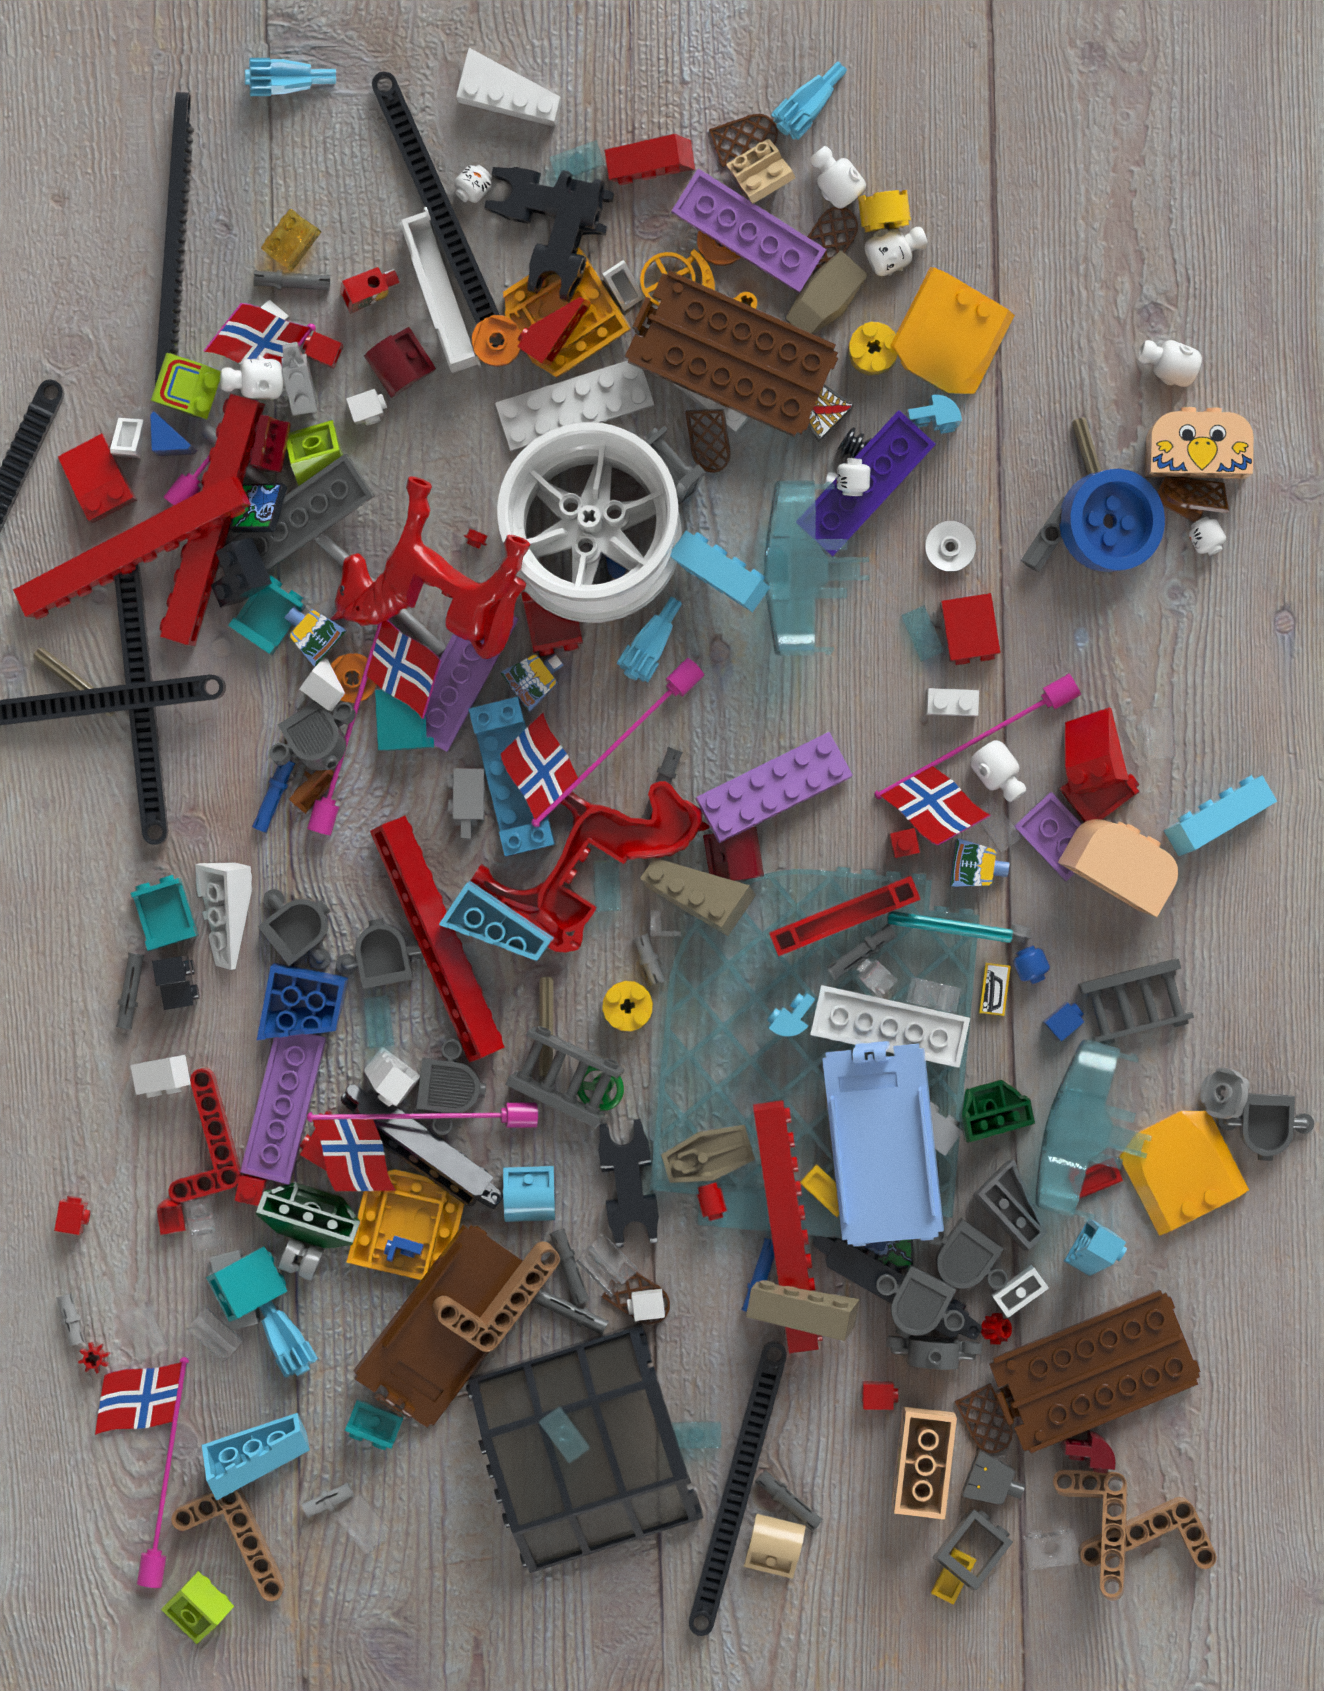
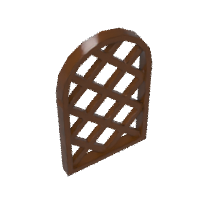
M760 113L747 115L746 117L709 129L722 168L727 166L726 162L729 156L734 158L738 156L731 153L735 144L743 148L740 154L742 155L746 150L752 149L748 147L751 139L761 143L765 141L768 133L775 136L773 142L775 145L778 138V128L773 119ZM759 117L756 123L749 120L750 118ZM762 118L770 121L768 128L759 125ZM742 122L740 128L733 126V124ZM746 122L754 126L751 134L742 130ZM772 125L775 128V132L770 130ZM726 127V129H725V131H724L723 134H721V133L715 131V130H718V129H721V128ZM729 128L737 131L734 140L726 136ZM757 128L766 131L762 140L753 136ZM740 133L749 137L745 145L737 142ZM714 134L721 137L718 145L716 143ZM724 139L732 142L729 151L720 147ZM719 150L727 154L724 161H722Z
M833 207L826 210L819 217L807 237L809 239L821 237L822 247L825 249L835 247L836 253H839L838 246L847 245L843 250V253H845L851 243L854 242L858 232V221L849 209ZM841 210L842 217L833 219L831 212ZM844 211L849 213L850 216H845ZM829 213L830 220L822 221V219ZM854 219L855 227L847 229L846 220ZM843 221L844 229L835 231L833 222ZM831 223L832 232L823 233L821 225ZM819 227L820 234L812 236L816 228ZM855 231L850 240L848 232ZM845 233L847 241L837 243L836 234ZM833 235L835 244L825 246L824 237ZM825 251V253H824V257H825V258H824V259H820V261H819L818 263H821V262H826V263H827V262H828L830 259H832L833 257H829V258H828V256H827V251Z
M724 409L686 410V422L694 462L697 465L699 464L706 472H720L728 465L731 457ZM693 414H702V415H701L699 418H697V417H695ZM710 414L718 415L715 418H713ZM704 416L712 421L708 427L701 422ZM720 416L722 425L717 421ZM690 417L695 421L693 426L691 425ZM697 424L705 429L701 435L694 430ZM714 424L721 429L718 435L710 430ZM707 432L714 437L711 443L703 438ZM722 433L724 434L725 442L720 438ZM693 434L698 438L695 443H694ZM700 441L708 446L704 452L696 446ZM716 441L724 446L720 452L713 447ZM709 449L717 454L713 460L706 455ZM725 449L727 453L726 457L722 454L725 451ZM703 457L710 462L708 467L700 462ZM719 457L725 461L722 467L715 463Z
M1172 477L1163 484L1162 493L1164 497L1176 506L1228 514L1229 507L1225 483L1186 477ZM1173 483L1176 487L1171 488L1168 484ZM1189 484L1193 489L1189 491L1184 486ZM1205 486L1211 491L1206 493L1201 488ZM1181 489L1185 492V494L1181 495L1177 492V490ZM1198 491L1203 496L1199 498L1193 493ZM1173 493V494H1174L1175 496H1177L1178 498L1175 499V498H1173L1170 494ZM1213 493H1215V494H1216L1217 496H1219L1220 498L1217 499V500H1215V499H1214L1213 497H1211L1210 495H1212ZM1191 496L1195 501L1191 503L1186 497ZM1207 498L1213 503L1208 505L1203 500Z
M623 1263L601 1297L629 1315V1311L623 1308L628 1306V1302L621 1304L620 1294L628 1293L629 1299H632L631 1292L643 1291L648 1288L653 1290L662 1288ZM623 1269L625 1278L616 1279ZM626 1269L630 1270L636 1275L628 1277ZM638 1278L639 1287L630 1289L628 1280ZM641 1278L651 1285L642 1286ZM626 1281L627 1290L618 1292L616 1282ZM613 1284L615 1292L607 1294ZM663 1289V1298L667 1299V1307H664V1311L666 1310L665 1317L659 1318V1320L650 1322L649 1319L647 1322L644 1320H639V1322L646 1325H655L667 1317L670 1310V1299ZM616 1295L617 1303L607 1297Z
M991 1383L955 1400V1403L977 1446L985 1452L997 1453L1009 1446L1012 1441L1013 1430L1011 1425H1008L1010 1431L1003 1429L1006 1420L1004 1416L996 1414L999 1402ZM987 1389V1390H986V1393H985V1396H982V1395L977 1394V1393H979V1392H981V1391ZM990 1389L996 1400L988 1398ZM971 1397L969 1404L961 1402ZM974 1397L983 1399L981 1408L972 1406ZM986 1400L995 1403L992 1412L984 1410ZM959 1405L968 1407L965 1416ZM970 1409L979 1411L977 1420L968 1417ZM982 1413L991 1415L988 1424L980 1421ZM994 1416L1003 1419L1000 1428L992 1425ZM967 1420L975 1423L973 1432ZM979 1424L987 1427L984 1436L976 1433ZM990 1428L999 1431L996 1440L988 1437ZM1002 1432L1010 1434L1007 1443L999 1441ZM975 1436L983 1439L981 1445L978 1443ZM986 1440L995 1443L993 1450L984 1448ZM998 1444L1003 1445V1447L997 1449Z

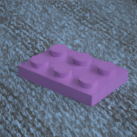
M1050 792L1014 827L1064 881H1067L1075 874L1059 864L1058 861L1081 823Z

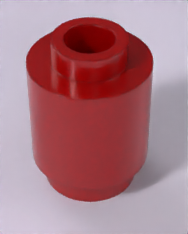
M717 1182L697 1187L699 1192L697 1198L703 1218L708 1217L709 1221L723 1218V1212H726L727 1208L722 1190L718 1188Z

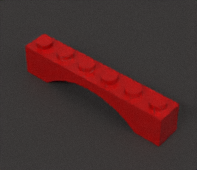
M908 876L768 933L779 957L921 899L912 876Z

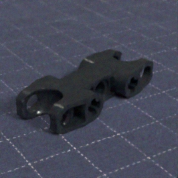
M493 167L492 177L508 182L512 187V193L504 201L486 200L485 210L502 216L507 220L525 224L531 223L533 213L546 215V206L553 187L539 184L541 173L520 167ZM573 179L571 185L572 197L580 198L585 196L592 183ZM604 189L603 202H613L614 193ZM598 223L596 229L585 227L582 236H606L607 226Z
M562 170L555 186L550 192L546 206V217L554 218L555 222L548 245L537 243L534 247L529 263L527 290L538 294L544 280L548 276L559 275L561 278L559 299L569 303L582 281L586 267V256L577 254L585 227L596 229L603 210L605 183L595 178L585 196L574 198L571 194L573 174L570 171Z
M641 1118L633 1120L634 1137L629 1143L624 1145L617 1144L611 1139L607 1123L600 1124L598 1151L602 1173L614 1171L618 1199L606 1200L608 1224L613 1233L616 1248L624 1247L623 1231L625 1226L631 1222L644 1224L648 1231L650 1243L658 1242L657 1226L659 1213L656 1193L643 1195L640 1167L652 1166L649 1141L645 1135Z

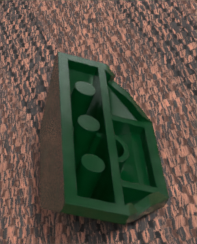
M997 1080L965 1089L959 1117L966 1143L1035 1124L1030 1098L1021 1095L1005 1081Z
M296 1182L279 1186L272 1190H265L256 1211V1215L276 1233L324 1249L352 1245L360 1225V1220L355 1216L343 1197Z

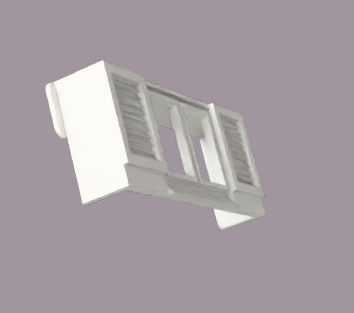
M425 207V212L403 219L400 225L434 327L439 329L437 333L452 373L477 364L479 368H482L478 356L474 354L429 222L431 218L427 207Z

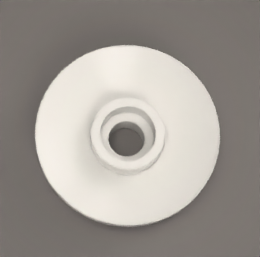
M945 521L936 525L929 532L925 543L926 554L935 567L943 571H958L966 567L973 559L976 551V541L970 529L964 524L956 521ZM949 542L955 546L952 552L947 551L945 545Z

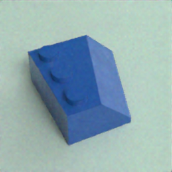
M274 963L270 967L257 1040L336 1031L344 1004L348 977Z

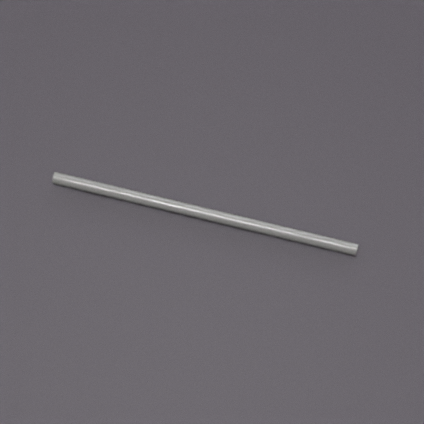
M208 424L201 431V434L215 446L217 440L216 430ZM250 462L248 463L245 475L254 484L271 483L258 469L253 468ZM323 532L313 539L343 567V562L349 555ZM402 609L398 615H395L405 627L438 657L444 652L446 647L406 609Z

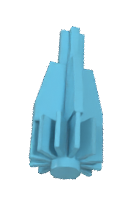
M249 58V69L244 70L245 85L250 87V96H271V94H287L310 89L311 84H336V69H311L310 64L284 59Z
M836 62L823 77L817 75L797 89L789 100L785 98L771 114L774 118L773 122L777 123L778 130L786 136L790 134L793 140L795 138L799 140L811 127L812 121L818 116L834 90L833 86L842 78L847 69L840 62Z
M674 597L669 598L659 616L654 615L637 634L631 646L627 645L618 659L617 665L625 670L624 674L633 680L639 678L642 682L646 681L648 683L659 665L657 661L662 655L673 627L671 622L682 605Z
M272 1300L260 1306L259 1308L265 1317L261 1322L270 1348L277 1358L275 1361L283 1376L287 1378L295 1373L297 1376H300L309 1371L310 1364L318 1359L309 1342L305 1341L301 1332L283 1311H277Z

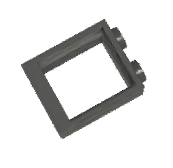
M980 1509L977 1511L968 1510L932 1557L971 1590L978 1589L1013 1543L1008 1538L1010 1534L999 1525L997 1527L993 1526L989 1522L990 1517ZM973 1521L977 1522L1001 1542L976 1576L948 1554Z

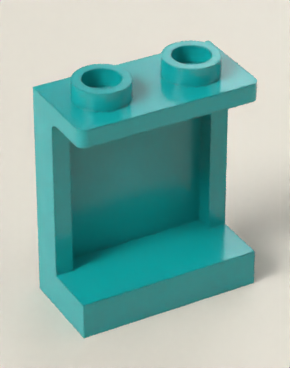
M270 575L272 584L251 596L237 617H233L228 626L270 655H273L293 626L284 617L293 607L302 613L306 605L301 602L303 600L302 596L293 590H290L289 593L285 592L280 588L283 583Z
M382 689L375 690L378 750L396 751L434 748V738L427 737L426 713L424 719H422L406 703Z
M174 875L160 878V884L150 886L149 882L135 886L136 891L130 893L131 898L134 899L147 940L145 941L147 951L199 936L182 879H174Z
M265 1246L206 1277L229 1322L244 1316L287 1292L285 1287L286 1281L282 1274L278 1273L274 1266V1258L266 1250Z

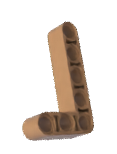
M537 1243L480 1318L448 1296H440L434 1300L432 1304L433 1313L444 1326L481 1351L490 1352L499 1345L560 1262V1256L550 1243ZM550 1252V1256L547 1259L541 1260L544 1253ZM535 1272V1276L531 1280H526L529 1273ZM520 1293L516 1300H511L513 1294ZM445 1307H451L447 1314H441ZM505 1313L501 1320L495 1321L498 1314ZM470 1320L467 1327L460 1328L464 1321ZM490 1333L486 1340L480 1341L483 1334Z
M1060 1470L1053 1477V1485L1061 1496L1103 1498L1100 1589L1107 1600L1116 1601L1124 1593L1128 1496L1126 1479L1117 1472L1097 1473L1081 1470ZM1061 1478H1070L1072 1480L1071 1486L1067 1489H1061L1058 1486ZM1087 1479H1095L1097 1481L1095 1489L1086 1490L1083 1487ZM1120 1480L1123 1486L1119 1491H1112L1109 1489L1110 1482ZM1112 1505H1118L1122 1508V1512L1119 1516L1112 1517L1108 1514V1509ZM1116 1530L1121 1534L1120 1540L1114 1543L1108 1541V1533ZM1110 1556H1117L1120 1559V1564L1116 1568H1109L1106 1565V1560ZM1112 1581L1118 1583L1119 1590L1115 1594L1107 1593L1105 1591L1107 1583Z
M241 1488L234 1491L236 1494V1501L229 1502L224 1497L216 1500L214 1494L210 1491L180 1505L174 1511L171 1518L172 1524L181 1531L188 1530L223 1513L263 1599L276 1601L280 1598L285 1589L283 1577ZM201 1502H211L213 1511L209 1513L203 1511ZM182 1511L187 1512L190 1515V1522H181L178 1518V1513ZM235 1514H244L247 1518V1523L244 1525L236 1523L234 1519ZM253 1536L257 1540V1546L254 1548L248 1547L245 1543V1538ZM256 1560H265L268 1563V1569L264 1571L259 1570L255 1564ZM269 1582L276 1583L279 1591L277 1593L268 1592L266 1584Z
M1185 1497L1173 1498L1127 1520L1126 1552L1178 1528L1191 1558L1198 1567L1209 1569L1214 1566L1217 1559L1215 1550L1193 1505ZM1186 1504L1188 1505L1187 1513L1182 1516L1177 1515V1506ZM1163 1515L1165 1516L1164 1524L1159 1527L1154 1526V1517ZM1134 1526H1141L1143 1529L1139 1537L1130 1536V1530ZM1197 1527L1199 1529L1197 1537L1188 1538V1529ZM1116 1530L1110 1531L1107 1535V1540L1111 1537H1118L1120 1539V1532ZM1102 1533L1083 1541L1078 1548L1079 1557L1087 1566L1094 1567L1101 1564ZM1088 1548L1097 1549V1554L1094 1558L1087 1559L1084 1557V1552ZM1202 1550L1210 1552V1556L1206 1561H1199L1197 1558ZM1110 1556L1106 1561H1108V1560H1110V1559H1112V1558H1114V1557H1116V1556Z

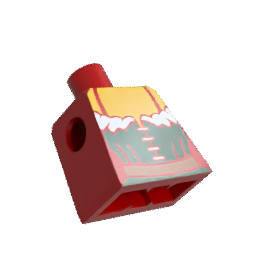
M379 267L343 280L340 293L349 313L352 314L386 298L389 291L388 288L400 283L394 269L382 274ZM373 284L376 288H372L369 285Z

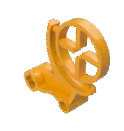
M695 249L691 251L687 259L673 252L656 254L645 263L640 275V285L644 296L651 298L650 301L657 307H659L660 302L654 300L649 293L655 291L658 282L645 288L644 277L648 267L654 261L661 274H667L660 260L661 258L670 257L683 262L687 267L676 273L681 276L690 273L692 281L696 282L695 272L691 265L695 260L702 273V285L715 290L712 271L706 260ZM742 292L733 298L740 302L744 299L747 302L751 301L750 306L757 309V299L750 292Z

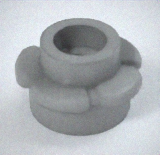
M1012 923L1010 928L1013 930L1012 940L1025 943L1026 939H1031V936H1029L1031 928Z

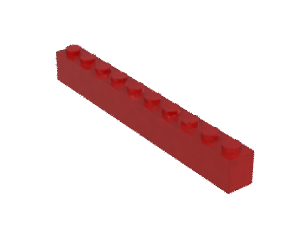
M230 393L229 398L225 400L223 405L224 416L222 423L220 422L216 429L217 440L215 447H212L209 453L210 465L208 471L202 477V490L229 476L239 478L241 484H243L250 459V451L255 442V426L259 421L260 415H263L265 404ZM231 516L223 519L224 523L214 529H209L208 527L200 531L201 535L187 541V544H184L180 555L182 558L181 565L176 570L173 579L175 586L173 592L167 598L166 605L168 610L166 617L164 616L160 622V637L185 645L196 646L212 591L211 584L214 583L220 563L216 552L225 546L232 520Z
M229 476L13 589L25 617L35 618L36 620L49 615L48 610L54 607L62 608L70 604L71 598L77 595L83 597L90 594L94 586L98 584L104 586L114 581V576L122 573V575L130 573L136 569L135 565L141 562L148 563L158 558V553L164 550L169 552L180 546L179 542L199 537L201 535L200 531L208 527L209 529H214L224 523L223 519L229 516L232 518L245 513L244 508L251 505L239 478Z
M406 815L370 830L469 1063L505 1048L502 1035L497 1030L492 1018V1012L488 1008L482 995V989L473 974L472 965L467 960L463 951L461 940L457 937L455 930L439 925L447 911L443 904L442 895L436 888L432 872L427 867L422 849L415 839L413 828L408 822Z
M783 1100L753 1104L779 1285L816 1292L814 1277L809 1278L808 1269H812L811 1254H805L804 1245L809 1244L807 1229L802 1230L801 1221L806 1220L804 1205L798 1206L797 1196H802L800 1181H795L794 1172L799 1171L797 1156L791 1157L790 1148L795 1147L793 1132H788L787 1123H792L790 1107L784 1108ZM785 1327L789 1354L819 1350L818 1341H823L821 1335Z

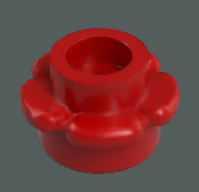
M469 528L467 535L464 534V537L467 538L466 544L478 549L481 548V545H487L485 542L488 536Z

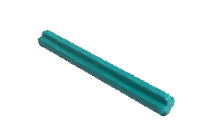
M896 911L889 912L887 920L888 924L1007 943L1012 941L1013 930Z

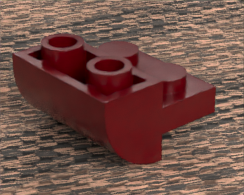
M410 327L393 336L386 337L364 355L391 398L410 388L415 382L436 370L433 362Z
M260 415L259 421L255 426L256 437L254 446L250 451V465L253 468L264 472L282 473L291 428L290 422Z
M751 827L721 843L717 841L714 833L703 835L709 874L732 881L764 877L757 827Z
M1087 1430L1086 1440L1068 1438L1061 1441L1060 1448L1065 1455L1069 1456V1459L1085 1460L1088 1466L1093 1468V1472L1108 1473V1469L1115 1470L1116 1460L1114 1452L1100 1434Z

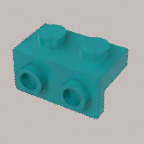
M357 1399L344 1431L349 1432L348 1436L355 1440L363 1441L364 1438L372 1441V1446L378 1449H392L404 1417Z

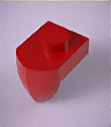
M166 1198L160 1202L156 1208L160 1235L186 1231L182 1204L173 1201L171 1198Z

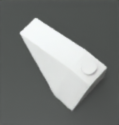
M238 863L195 864L196 889L198 897L203 896L206 911L202 913L204 920L208 919L211 933L209 934V941L215 965L230 970L236 969L252 892L251 866Z

